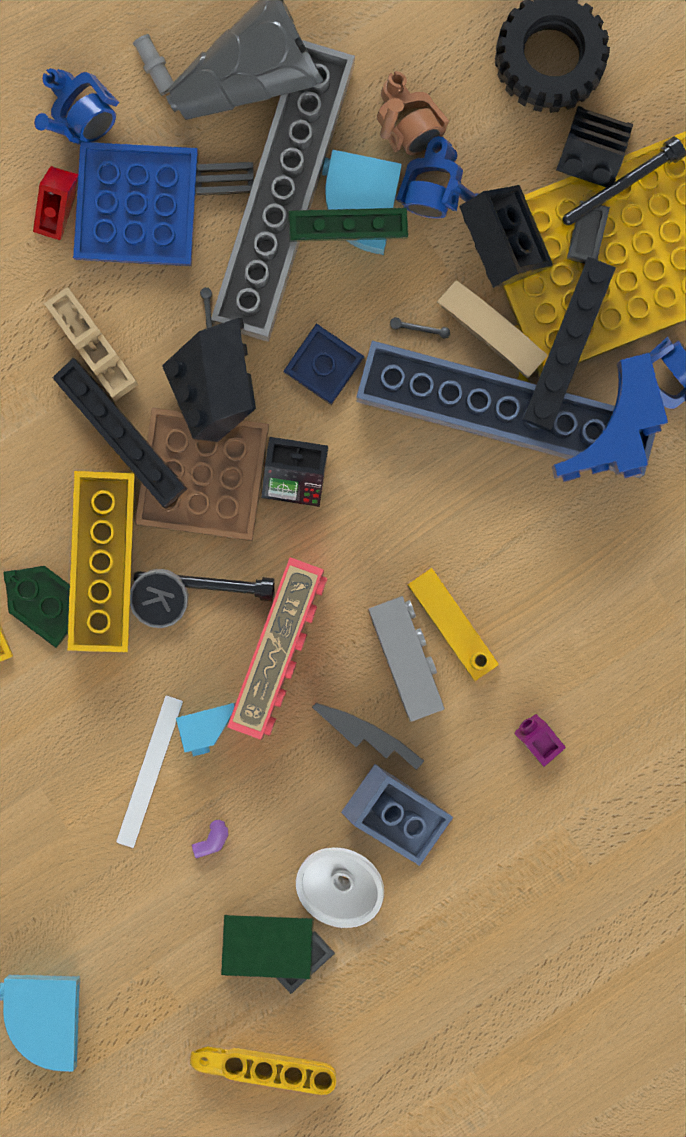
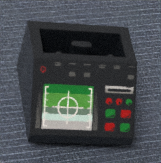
M269 437L261 498L320 507L329 451L328 445Z

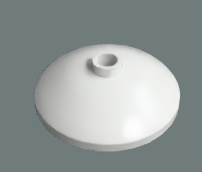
M334 847L318 850L304 860L297 873L296 891L299 900L313 917L325 924L340 928H352L363 925L375 917L383 903L384 884L381 875L368 859L352 850Z

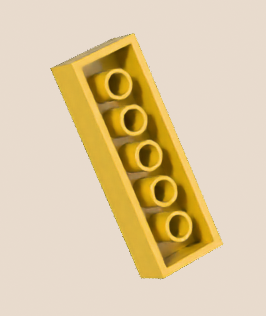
M74 471L67 651L128 653L134 473Z

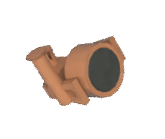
M395 71L394 75L393 73L389 74L388 80L385 81L381 90V97L385 103L380 107L377 114V120L382 126L380 136L385 140H389L394 152L400 151L402 146L408 155L414 156L426 152L427 145L431 139L444 135L449 120L433 102L429 94L425 92L410 93L405 86L407 83L406 76L401 72ZM411 108H423L409 114L402 119L397 127L395 126L399 112Z

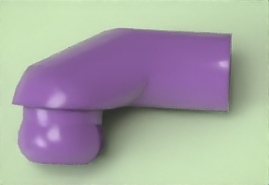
M213 821L209 826L211 831L207 840L192 844L196 859L218 852L223 848L228 837V828L224 821Z

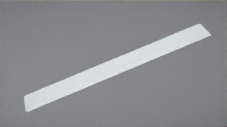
M165 696L116 841L119 844L134 848L176 724V718H178L183 703L182 700Z

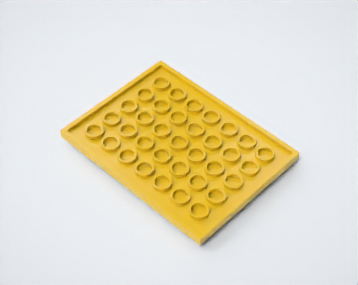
M685 131L675 135V137L681 141L686 150ZM670 138L625 155L615 181L660 153L663 143ZM686 157L677 163H664L602 204V206L610 208L597 260L614 266L616 269L578 363L686 321ZM573 176L524 195L553 266L514 283L503 285L521 332L547 355L550 353L585 265L584 263L567 260L575 222L571 225H565L562 218L566 213L579 206L580 201H586L606 188ZM548 356L536 369L539 377L542 373Z

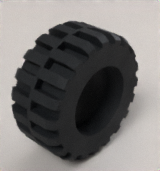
M523 0L518 9L513 8L508 14L506 22H503L496 45L495 66L499 69L497 75L500 82H505L507 85L505 90L510 96L515 94L519 97L518 103L523 106L530 103L534 105L533 110L542 112L543 108H549L550 113L559 112L561 107H565L567 110L574 108L578 101L584 102L591 92L597 88L607 66L610 47L607 46L609 40L608 32L602 29L603 20L600 15L594 17L591 14L593 7L588 3L581 6L578 4V0ZM542 30H556L566 34L574 41L579 51V60L576 67L571 72L561 76H548L536 71L528 63L524 54L528 38Z

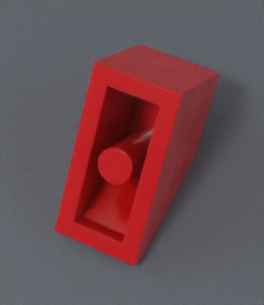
M50 166L39 184L33 232L61 241L75 200L79 174Z

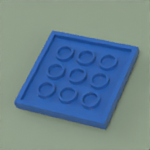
M80 142L74 260L192 266L198 148Z

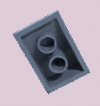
M376 764L373 765L341 812L354 826L419 866L453 819V816Z

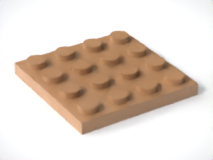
M152 408L147 442L188 489L169 507L164 508L141 482L135 524L253 541L269 424L243 420L219 442L196 440L192 438L182 412Z

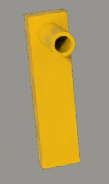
M432 568L407 584L474 681H477L499 665Z

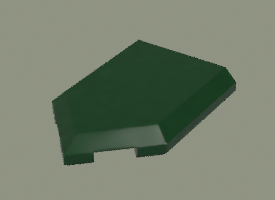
M46 566L4 571L9 613L57 648L68 634L70 584Z

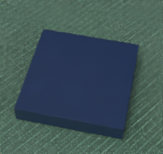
M316 323L283 373L332 406L365 356Z

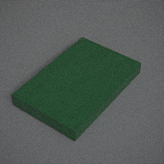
M224 915L221 975L311 979L314 919Z

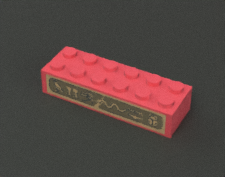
M291 557L289 558L227 728L260 740L264 738L265 734L271 735L276 722V718L272 717L275 706L281 707L287 691L282 689L285 678H292L297 662L292 661L295 650H302L307 634L302 633L306 622L312 623L317 610V606L313 605L316 594L322 596L328 580L323 576L324 569Z

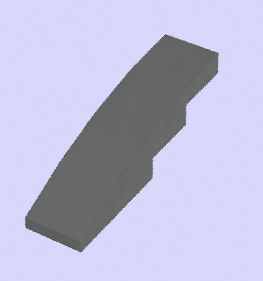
M315 703L312 707L355 747L365 739L386 759L395 750L416 770L424 762L422 758L402 742L365 720L345 711Z

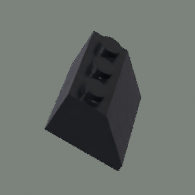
M520 185L483 191L459 206L464 222L475 243V249L480 255L486 275L493 288L514 283L553 266Z

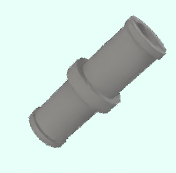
M146 34L136 39L133 45L145 64L143 67L145 72L151 75L159 90V94L162 96L170 93L168 88L174 82L165 67L166 61L164 57L159 56L150 39V35Z

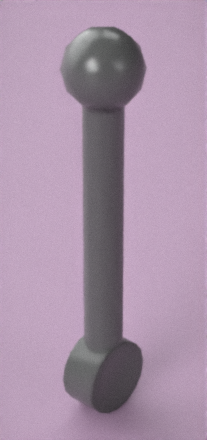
M205 287L200 291V295L204 299L206 326L210 328L212 327L210 307L212 291Z
M397 317L392 318L390 321V326L394 330L400 328L438 334L443 339L450 336V330L447 327L437 329L401 322Z

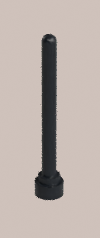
M673 136L664 142L663 147L660 148V153L566 213L562 218L565 225L573 224L664 163H677L686 157V150L681 141Z
M135 572L133 575V580L135 581L139 576H141L145 572ZM178 575L186 588L255 594V597H259L260 601H273L275 578L262 577V580L256 579V582Z

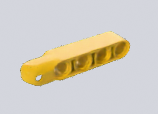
M206 1046L191 1052L190 1065L193 1069L206 1074L224 1076L233 1081L317 1095H327L336 1086V1071L330 1064L240 1048L228 1050ZM206 1057L208 1061H204L202 1058ZM232 1057L239 1058L243 1063V1067L238 1071H233L228 1068L227 1060ZM261 1062H266L271 1065L273 1071L269 1075L263 1076L257 1072L256 1066ZM296 1067L301 1071L302 1076L300 1079L292 1081L286 1077V1070ZM320 1072H326L332 1079L327 1085H319L315 1081V1076Z

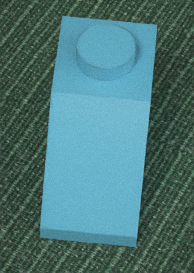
M235 703L176 718L184 752L192 751L193 756L210 752L209 746L215 745L231 718Z

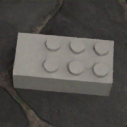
M403 596L369 608V615L409 721L412 722L444 710L445 708L432 676L437 673L431 656L425 658L422 646L427 645L421 628L415 630L411 620L416 617L411 601L405 602Z

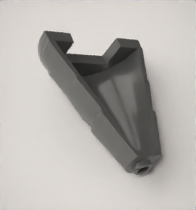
M258 0L206 52L202 51L168 88L170 94L166 98L174 112L179 110L185 120L233 110L235 106L268 100L274 96L311 88L323 82L315 62L293 23L294 20L283 0Z

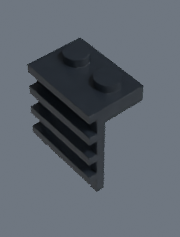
M578 105L556 171L608 187L615 182L633 124L584 109Z

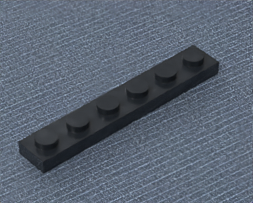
M588 256L522 421L546 431H551L616 267Z
M72 358L52 377L162 507H169L188 489L78 360Z

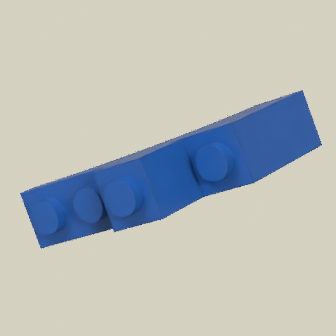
M650 353L626 358L616 364L619 379L618 395L607 426L596 441L586 450L552 466L555 479L562 477L563 482L581 477L580 472L590 469L592 474L610 470V464L613 465L615 475L623 473L624 478L642 474L641 468L648 466L640 432L643 431L644 436L656 434L662 431L661 426L668 423Z

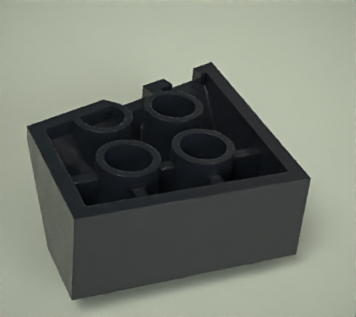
M236 318L199 331L162 365L193 439L219 442L256 409L251 374L246 371L245 356L248 355L247 344L242 343L241 330L244 329L243 318Z

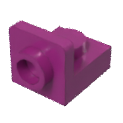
M537 714L524 720L514 732L543 767L566 748L548 724Z

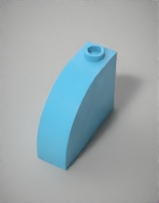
M332 150L331 158L325 157L322 175L327 176L325 186L327 210L393 208L402 164ZM387 239L346 241L361 250L384 255Z
M8 975L4 982H0V1001H4V1023L9 1038L26 1059L42 1068L53 1071L73 1072L77 1067L80 976Z

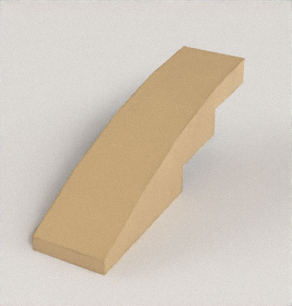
M457 280L437 301L443 309L479 341L482 340L503 360L506 359L526 378H529L548 356L507 319Z
M68 287L44 303L115 402L139 385Z

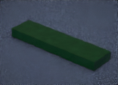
M407 208L289 210L288 212L289 242L408 238Z

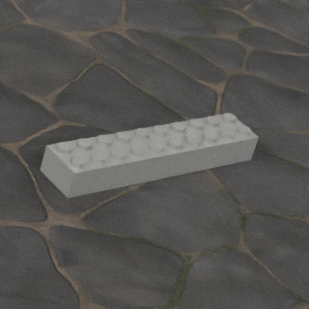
M304 40L302 41L315 62L323 82L311 88L280 96L211 317L214 326L236 318H243L244 329L241 330V334L267 342L270 340L300 242H289L288 212L289 210H310L323 170L325 157H327L355 66L354 55Z

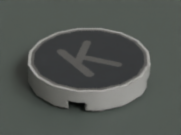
M153 569L145 572L135 580L130 590V606L133 614L140 622L150 627L164 628L175 624L182 618L188 607L189 594L187 588L183 584L182 579L169 570Z

